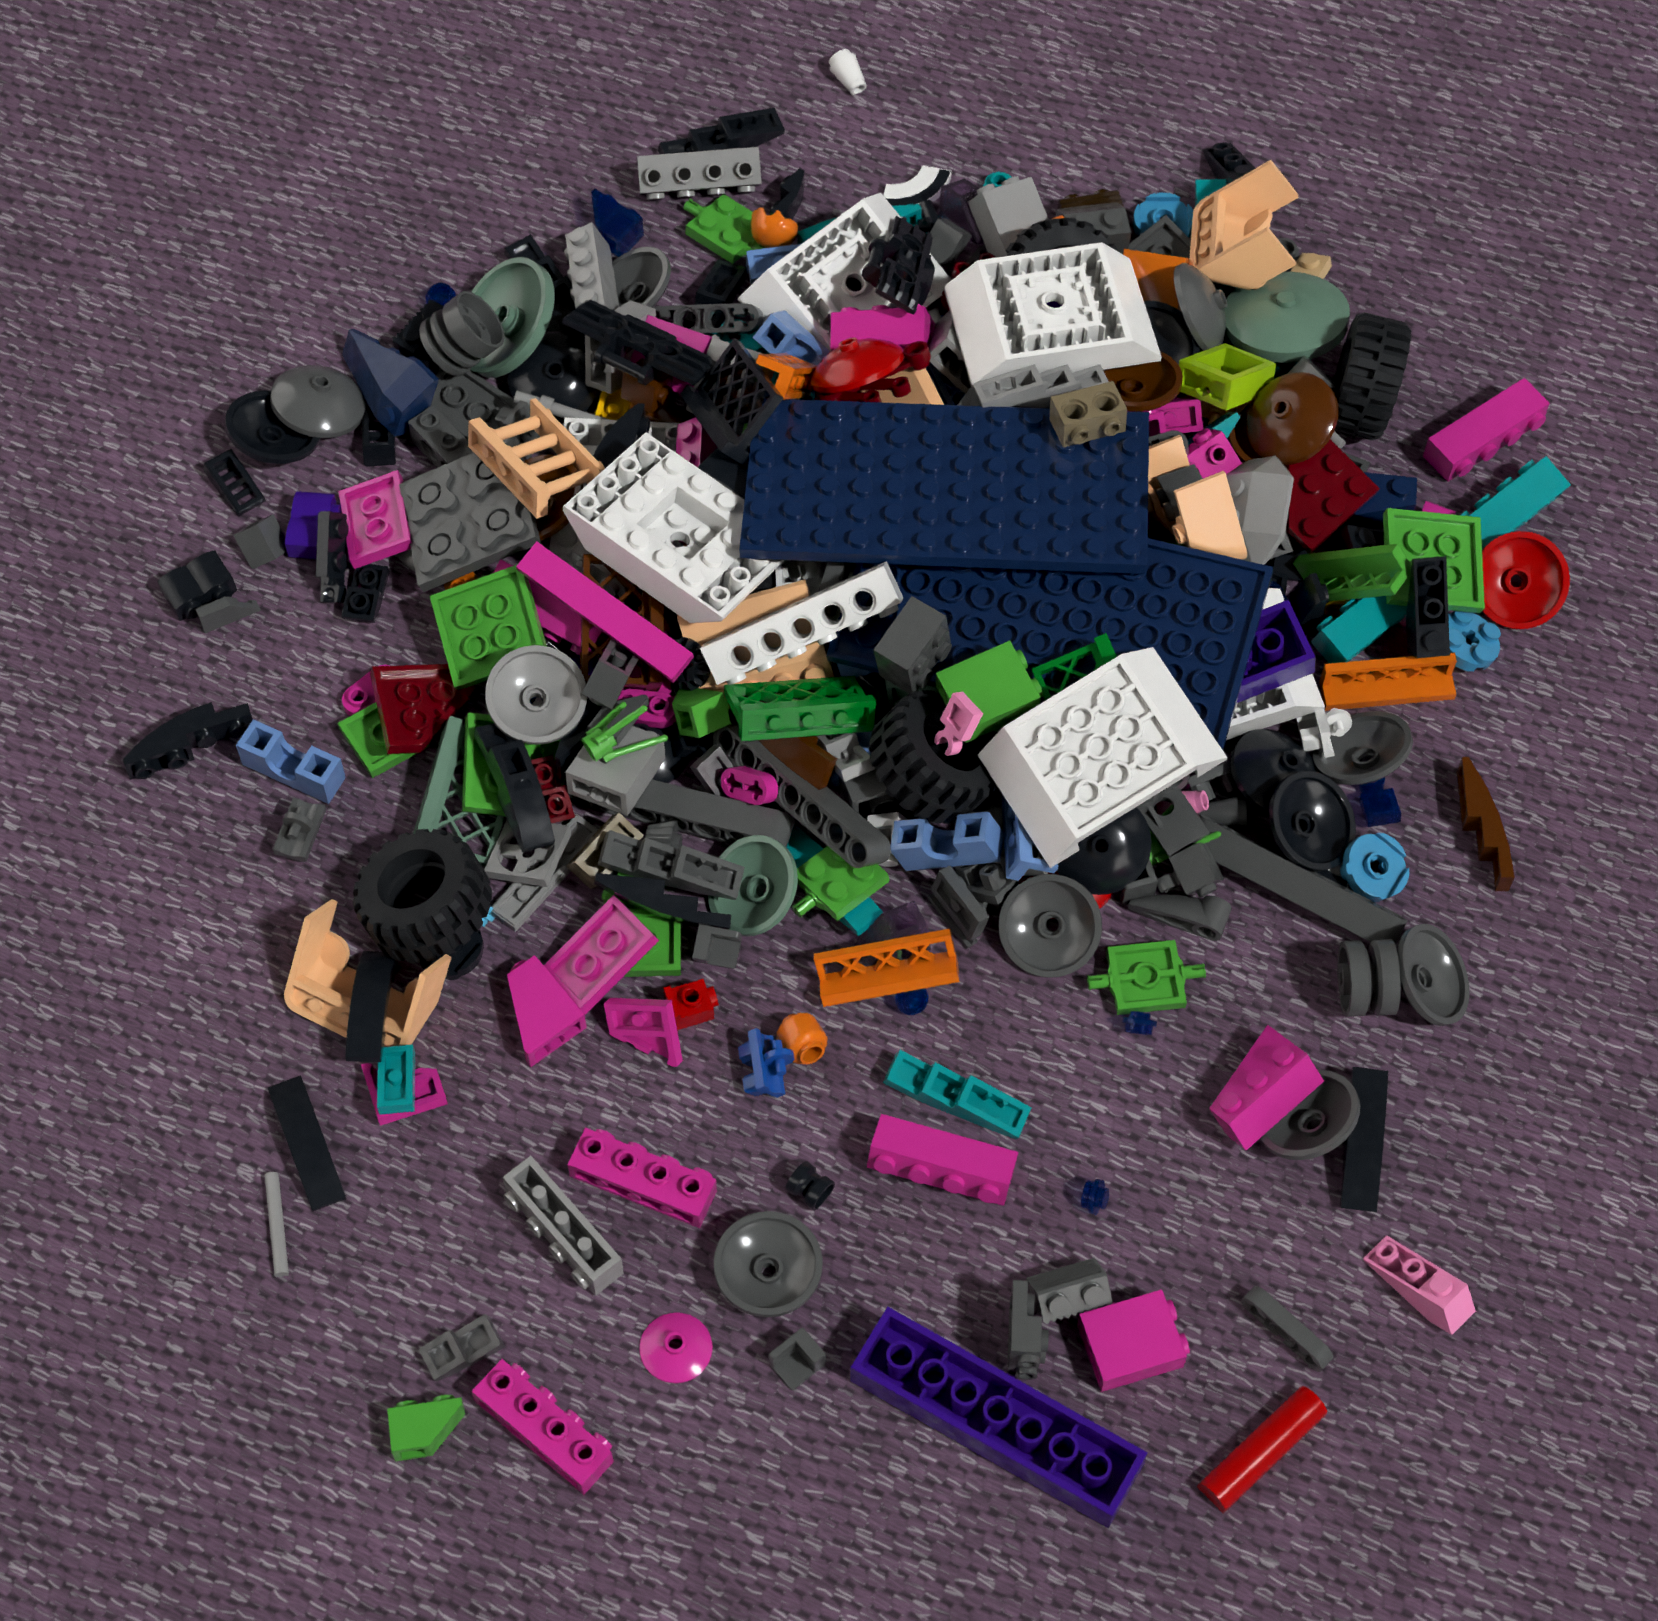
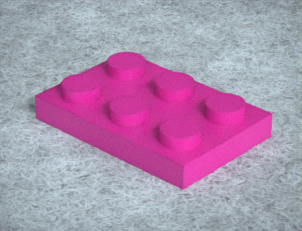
M398 470L338 491L342 514H347L348 535L346 542L349 560L354 569L411 549L410 544L412 540L404 501L399 484L403 483V478Z
M613 895L544 966L586 1015L659 940Z

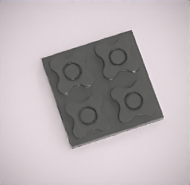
M515 436L503 440L506 445L511 447L520 444ZM474 452L399 484L412 540L410 546L417 584L423 592L532 547L536 541L541 543L536 518Z

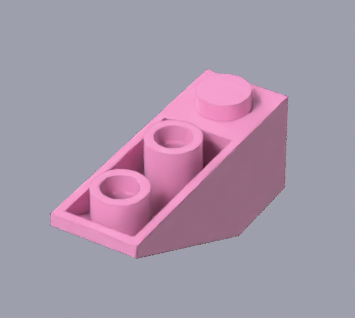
M1387 1235L1363 1258L1376 1273L1428 1321L1450 1335H1453L1476 1312L1468 1284Z

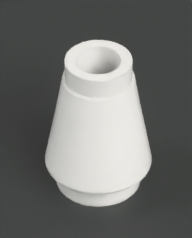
M848 49L836 52L829 59L830 71L852 95L864 91L867 84L865 83L856 55L850 53Z

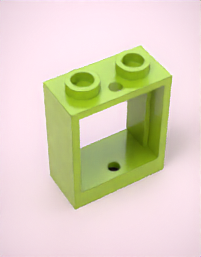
M1223 343L1180 359L1179 366L1183 375L1180 392L1227 411L1254 400L1259 391L1274 380L1276 363ZM1206 387L1209 388L1210 393L1206 391Z

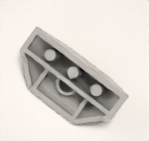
M1277 456L1248 460L1226 475L1247 549V558L1243 560L1263 565L1269 561L1284 539L1294 477Z

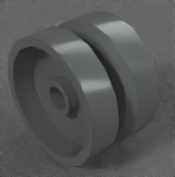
M1373 940L1368 950L1362 941L1341 942L1337 959V979L1340 1004L1344 1016H1365L1369 1007H1371L1376 1016L1396 1015L1400 1003L1401 981L1398 953L1393 940Z

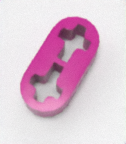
M746 766L727 768L722 773L721 787L730 798L753 805L768 804L777 798L778 784L773 775Z

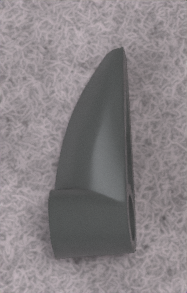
M1153 895L1131 899L1128 909L1154 921L1212 941H1218L1222 937L1232 907L1229 902L1216 896H1205L1203 899L1181 895Z

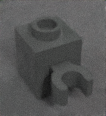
M1198 842L1169 857L1175 871L1157 879V886L1161 893H1167L1182 885L1186 895L1197 894L1201 898L1216 891L1217 887L1215 884L1223 881L1224 878L1207 843Z

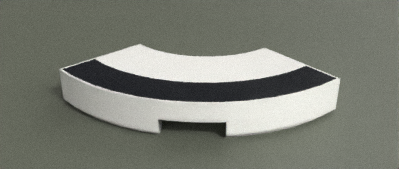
M922 165L919 173L911 180L900 184H886L883 196L891 206L920 204L925 200L934 202L946 190L951 179L952 170Z

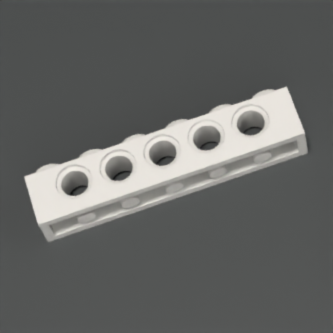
M886 561L704 643L700 650L717 685L725 681L728 685L735 684L746 678L745 672L757 668L758 672L765 671L777 664L775 659L787 654L789 659L806 652L805 646L818 641L819 645L825 644L837 638L836 632L848 627L851 632L868 624L866 618L877 613L880 618H883L898 611L897 605L902 602L903 595ZM859 591L870 593L873 598V604L868 607L859 605L856 601V593ZM828 605L838 606L842 611V618L840 620L829 619L825 613V607ZM800 618L808 620L812 631L808 634L798 632L795 628V620ZM768 632L778 634L781 639V646L774 648L767 645L765 634ZM744 646L748 648L751 654L750 660H739L734 652L735 647Z

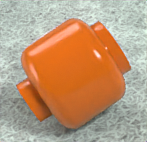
M809 1013L788 1015L783 1019L776 1032V1040H782L783 1048L793 1050L795 1059L793 1063L808 1065L815 1063L825 1052L828 1041L827 1035L816 1018Z

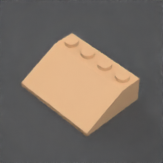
M804 579L749 594L720 622L689 623L678 614L677 619L682 636L693 639L702 646L714 638L806 598L811 594ZM803 618L795 620V628L798 632L808 634L812 631L808 620ZM774 632L765 634L767 645L774 648L781 646V639L778 634ZM818 641L805 646L806 652L791 659L788 658L787 654L775 659L777 663L775 666L762 672H758L757 668L745 672L746 678L735 684L836 677L835 663L828 661L826 657L830 644L827 642L819 645ZM744 646L735 647L734 652L739 660H750L751 654L748 648ZM710 671L707 682L699 687V689L718 691L724 694V685L728 684L725 681L717 685Z

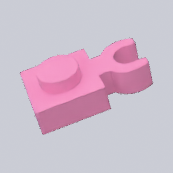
M963 691L952 694L940 718L945 728L937 732L934 738L936 745L947 743L948 741V748L945 751L946 756L956 755L961 751L962 741L971 739L983 716V712Z

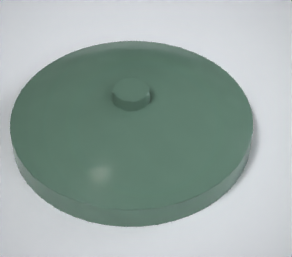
M515 257L499 263L487 272L472 290L474 294L481 297L496 313L503 326L505 335L503 345L487 357L481 358L480 362L470 369L482 377H500L519 367L536 349L549 325L554 307L555 293L553 281L544 267L524 257Z
M1283 272L1256 290L1235 288L1227 297V307L1224 308L1226 316L1225 335L1235 347L1272 362L1290 363L1299 362L1303 356L1309 359L1319 357L1335 348L1343 340L1349 328L1350 308L1344 294L1332 283L1320 277L1300 272Z

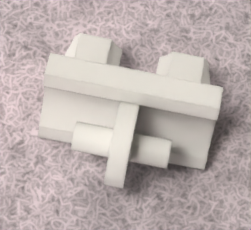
M1337 708L1331 709L1327 714H1325L1324 709L1314 711V713L1296 718L1304 751L1322 749L1324 758L1334 756L1330 736L1341 737L1352 726L1350 714L1346 710Z

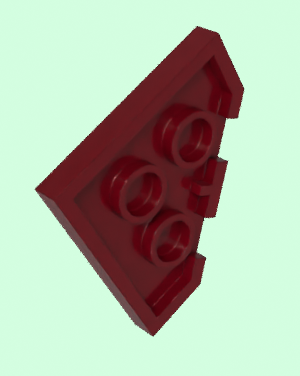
M1330 439L1313 457L1297 464L1288 465V471L1294 477L1287 519V532L1310 554L1374 497L1380 488Z
M448 664L372 666L370 677L387 754L421 753L441 732L449 716L455 717L473 698L475 686L473 685L462 690L455 689Z

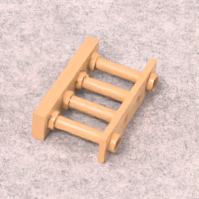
M536 398L530 400V417L495 430L489 427L480 417L468 422V447L536 519L548 515V500L551 495L584 483L588 484L605 469L602 462L597 461L553 416L552 412L545 408ZM532 430L540 436L513 447L503 442V440ZM550 447L558 454L530 465L520 459ZM573 464L578 470L576 473L548 483L541 481L537 477Z

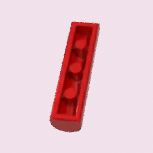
M1300 1386L1197 1485V1488L1224 1514L1326 1416L1327 1408L1322 1400L1309 1388Z

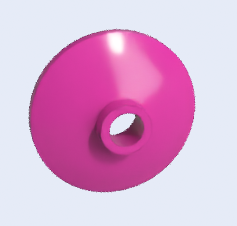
M669 1313L653 1320L643 1332L639 1348L640 1357L647 1371L655 1378L667 1383H683L696 1378L707 1367L712 1356V1339L705 1325L697 1318L685 1313ZM673 1339H679L682 1341V1346L678 1349H673L669 1346V1342Z

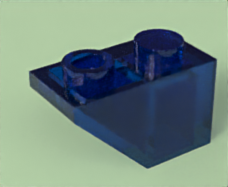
M594 189L591 192L595 227L609 244L611 253L620 257L627 253L644 236L643 218L637 211L628 209L618 203L611 195L603 194L599 190Z

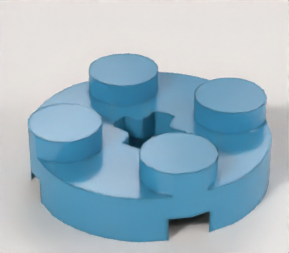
M1164 192L1151 194L1145 198L1143 203L1135 207L1133 216L1134 232L1139 237L1159 221L1160 217L1167 215L1189 238L1192 232L1193 209L1189 204L1186 206L1180 202V197L1175 194Z
M1454 611L1449 613L1450 653L1455 652L1457 662L1455 666L1465 671L1488 668L1500 652V642L1498 639L1501 636L1500 629L1495 624L1488 623L1485 619L1472 612ZM1466 638L1472 642L1471 645L1466 643Z
M1385 833L1365 834L1354 839L1347 846L1343 855L1340 874L1354 892L1373 902H1379L1397 895L1406 886L1409 879V868L1406 869L1404 858L1407 856L1403 847L1393 837ZM1378 860L1380 863L1378 868L1382 871L1381 874L1373 872L1370 862Z

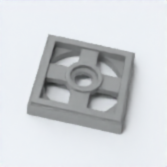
M507 820L484 869L488 878L548 887L572 834L568 825L551 824L555 839L554 850L533 849L535 850L534 854L529 858L523 857L524 852H522L519 845L510 844L514 833ZM504 857L517 860L513 871L507 870L501 865ZM538 863H544L540 867L529 871L532 866H535Z

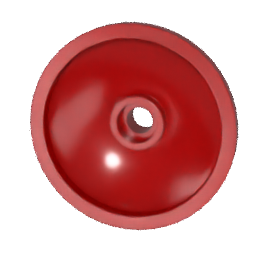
M852 337L845 339L838 344L839 347L829 352L817 365L810 378V383L813 390L819 393H838L862 387L895 370L904 359L902 348L893 342L874 338L857 340V338Z
M1517 531L1506 533L1493 539L1482 549L1485 609L1482 612L1486 617L1506 628L1529 629L1542 625L1558 613L1569 592L1570 573L1565 557L1553 542L1533 532ZM1513 575H1517L1521 579L1518 587H1514L1511 584V577Z

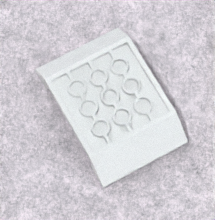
M1153 647L1121 654L1003 726L978 754L982 764L1049 868L1078 852V842L1190 773L1195 772L1197 777H1200L1227 760V756Z

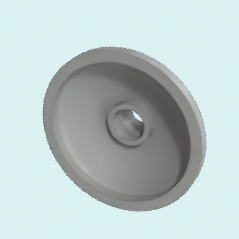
M524 646L506 654L491 670L485 690L487 710L494 724L508 737L516 741L522 740L526 744L551 743L569 734L580 722L587 703V696L582 694L586 682L577 664L563 652L547 646ZM539 697L542 703L539 706H533L530 703V699Z

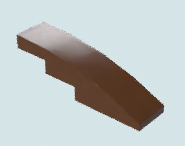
M806 736L758 740L776 758L815 788L820 790L827 787L837 758L817 745L818 737Z
M1462 757L1457 769L1462 831H1476L1478 860L1492 861L1495 891H1509L1515 876L1510 847L1500 814L1485 782L1469 757Z

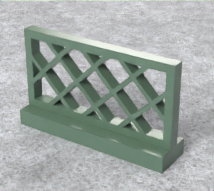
M449 716L442 730L413 834L419 829H428L429 832H432L433 829L439 830L449 825L453 834L461 837L463 842L481 835L488 847L485 857L475 853L474 855L481 866L486 867L497 843L504 816L495 815V822L483 827L476 813L463 811L451 817L445 807L446 799L457 795L462 802L463 785L459 786L453 773L455 769L464 765L462 741L465 735V725L462 724L463 719ZM460 754L462 760L457 762L458 755ZM451 783L454 790L448 792ZM441 815L445 818L442 822H440ZM469 815L477 831L463 837L455 821ZM493 829L491 837H489L487 831Z

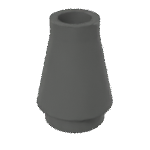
M1238 796L1210 802L1208 810L1200 812V814L1208 816L1229 828L1239 829V826L1248 825L1247 800L1238 799Z

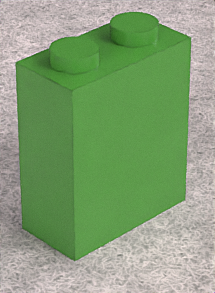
M1007 641L936 673V688L946 706L953 693L963 691L983 712V716L971 739L964 741L965 743L1002 728L1040 704V697H1043L1041 686L1036 678L1031 679L1026 671L1028 668L1026 658L1020 649L1015 650L1011 641Z

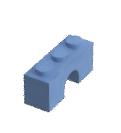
M785 310L771 313L753 336L770 354L787 353L815 365H818L830 352Z
M254 719L236 744L242 765L327 804L331 802L346 778L340 758L312 745L307 753H302L286 742L281 731Z
M989 811L957 815L955 830L950 831L933 827L927 819L894 821L891 853L905 871L1000 862L1004 832Z

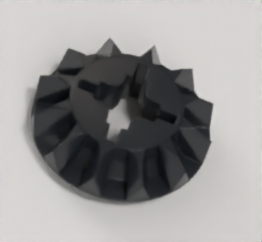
M686 637L675 639L676 642L694 655L690 662L693 665L688 669L685 668L676 679L680 689L689 688L692 691L707 682L710 669L700 650L702 646L699 643Z

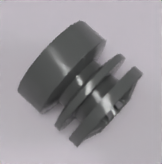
M462 291L444 305L443 309L436 311L431 317L423 321L419 329L420 338L426 352L441 369L454 376H462L480 362L481 358L487 357L503 345L505 339L503 326L496 313L481 297L469 291Z

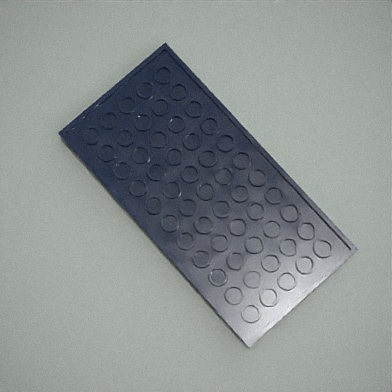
M764 398L762 406L765 404L768 398ZM782 400L750 443L739 548L740 558L877 564L887 561L888 564L1147 574L1149 412L1127 411L1125 432L1063 448L1049 420L1050 409L991 406L983 408L982 406Z
M1148 538L1147 574L888 564L903 595L902 602L897 605L899 610L883 618H880L878 613L866 618L868 624L850 632L848 627L837 631L838 637L831 641L826 657L830 662L879 673L874 648L911 596L947 617L952 647L948 656L942 662L938 660L932 669L933 675L927 685L936 687L937 672L1007 641H1011L1016 651L1020 649L1023 652L1028 664L1026 671L1032 679L1035 678L1032 668L1094 643L1095 637L1107 633L1117 657L1124 653L1153 647L1223 750L1270 586L1273 567ZM856 563L852 576L879 564ZM866 591L856 593V601L859 605L868 607L873 604V598L870 593ZM842 611L840 612L838 620L842 618ZM1090 654L1079 659L1074 670L1086 675L1093 672L1096 666L1093 655ZM1053 670L1043 674L1042 677L1046 685L1060 689L1066 674ZM1071 676L1067 687L1080 679ZM1040 697L1041 704L1045 701L1043 697Z

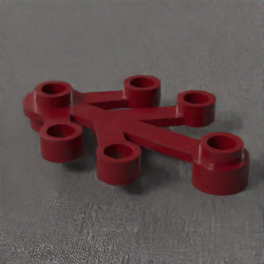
M923 341L907 345L903 350L904 359L895 370L872 383L838 393H819L815 391L816 396L814 400L882 403L879 392L876 390H891L894 397H904L911 392L908 378L898 377L892 379L887 377L909 367L913 370L926 368L930 364L929 360L931 359L928 345ZM859 390H870L865 393L857 392Z

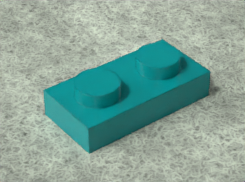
M413 1044L384 1047L382 1061L378 1062L377 1109L379 1115L415 1111V1050Z

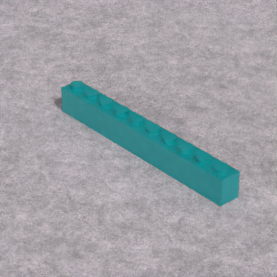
M1547 456L1537 463L1530 460L1517 471L1520 475L1517 479L1513 480L1511 476L1496 487L1499 493L1494 497H1491L1489 493L1486 494L1474 505L1477 510L1472 514H1469L1467 510L1461 514L1463 516L1481 517L1482 549L1493 539L1506 533L1515 532L1571 486ZM1386 596L1362 598L1358 602L1356 599H1351L1339 609L1341 615L1334 620L1332 616H1329L1316 627L1319 633L1310 642L1328 663L1349 662L1404 619L1407 613V606L1386 604Z

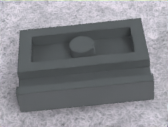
M951 866L939 870L931 888L933 893L928 895L927 899L965 949H968L978 943L976 938L981 936L989 915L983 904L977 901L969 891L963 878L958 876Z

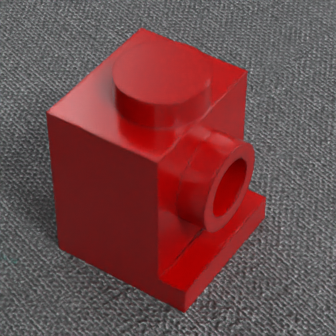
M704 979L673 988L670 986L663 988L664 1000H672L677 1030L715 1019L714 1007L719 1006L717 995L713 986L706 987ZM698 998V999H697L696 1001H694V1002H689V1001H688V1000H691V999Z

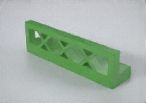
M1398 544L1302 554L1293 563L1303 579L1309 574L1317 573L1320 583L1325 584L1328 589L1329 602L1395 595L1410 575L1412 566Z

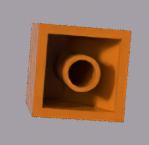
M1124 249L1123 255L1131 260L1143 300L1166 303L1181 311L1175 291L1174 269L1179 264H1189V259Z

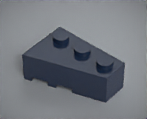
M1364 472L1380 490L1330 536L1336 535L1346 525L1379 530L1384 529L1383 512L1387 508L1414 511L1417 498V478Z

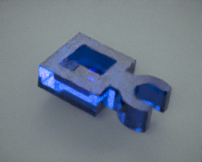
M1385 777L1375 783L1359 785V789L1362 792L1360 793L1359 803L1367 827L1401 822L1402 813L1393 788L1384 789Z

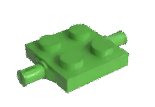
M725 194L706 207H702L692 199L686 201L684 210L694 215L695 218L686 225L685 234L730 263L734 264L738 259L746 255V251L765 248L758 244L752 236V211Z
M826 846L797 868V884L805 891L806 896L792 905L791 908L801 918L802 915L816 906L827 911L838 921L889 882V875L878 864L854 868L830 847Z
M1175 940L1107 947L1106 951L1109 967L1108 973L1087 975V984L1089 990L1110 989L1114 997L1117 1015L1185 1008L1187 1004L1184 990L1185 980L1205 978L1206 970L1204 969V963L1184 966L1178 956Z

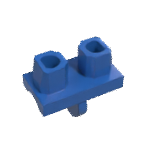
M757 1028L748 1031L749 1041L738 1047L739 1059L742 1063L753 1066V1073L744 1076L742 1079L744 1091L753 1096L769 1094L778 1098L785 1095L783 1075L786 1074L785 1065H789L795 1060L793 1050L783 1048L782 1040H776L774 1035L762 1034Z

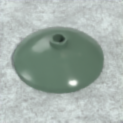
M764 835L744 837L731 844L719 857L745 867L737 899L732 900L708 895V902L712 913L732 914L729 930L738 931L742 936H756L772 929L787 914L796 894L798 875L792 854L781 842Z

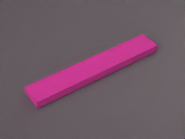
M536 541L516 566L520 573L674 683L694 658L693 653L539 542Z

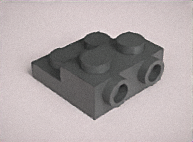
M1013 1280L1009 1302L1007 1373H1013L1019 1379L1032 1380L1037 1378L1040 1363L1045 1364L1046 1352L1048 1351V1330L1042 1329V1317L1033 1316L1035 1296L1032 1293H1028V1281Z

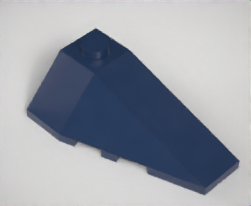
M350 329L342 356L372 413L394 437L409 433L408 421L431 406L439 378L419 359L415 357L407 358L399 354L400 350L394 347L386 348L380 345L377 339L356 329Z

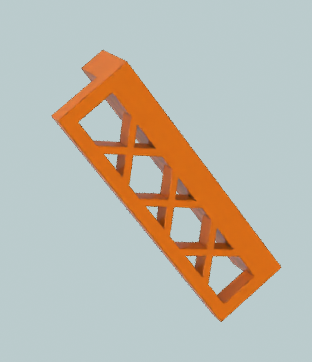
M787 353L758 355L755 364L779 373L775 387L784 397L783 400L810 397L813 389L810 378L817 365Z
M1455 652L1450 653L1449 656L1426 658L1408 656L1324 664L1319 684L1325 711L1333 708L1352 709L1453 700L1456 697L1452 676L1457 662Z
M950 928L814 954V963L820 980V998L823 1007L959 982L958 959ZM945 941L946 952L933 954L926 950L930 944ZM906 949L913 953L908 959L903 960L892 956L896 950ZM869 955L879 959L875 965L864 966L858 963L861 957ZM838 962L845 966L841 971L826 974L824 964Z

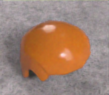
M758 208L752 212V236L758 244L765 248L791 245L795 241L798 224L792 219H785L779 210L773 215H766L763 208Z

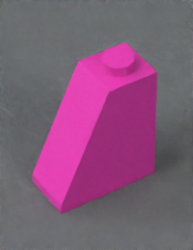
M535 955L527 961H519L511 968L510 973L507 974L526 1063L532 1067L586 1029L585 1014Z

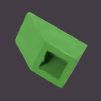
M679 688L672 706L680 735L701 738L731 724L728 714L729 706L723 692L699 688L691 691L689 688Z
M441 1395L433 1398L432 1402L418 1404L417 1401L407 1400L397 1403L396 1407L387 1408L391 1452L395 1461L433 1456L465 1416L462 1398H455L453 1395Z

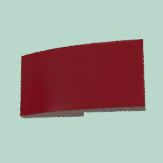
M553 755L531 760L543 792L551 824L575 818L567 786H561L560 780L557 779Z

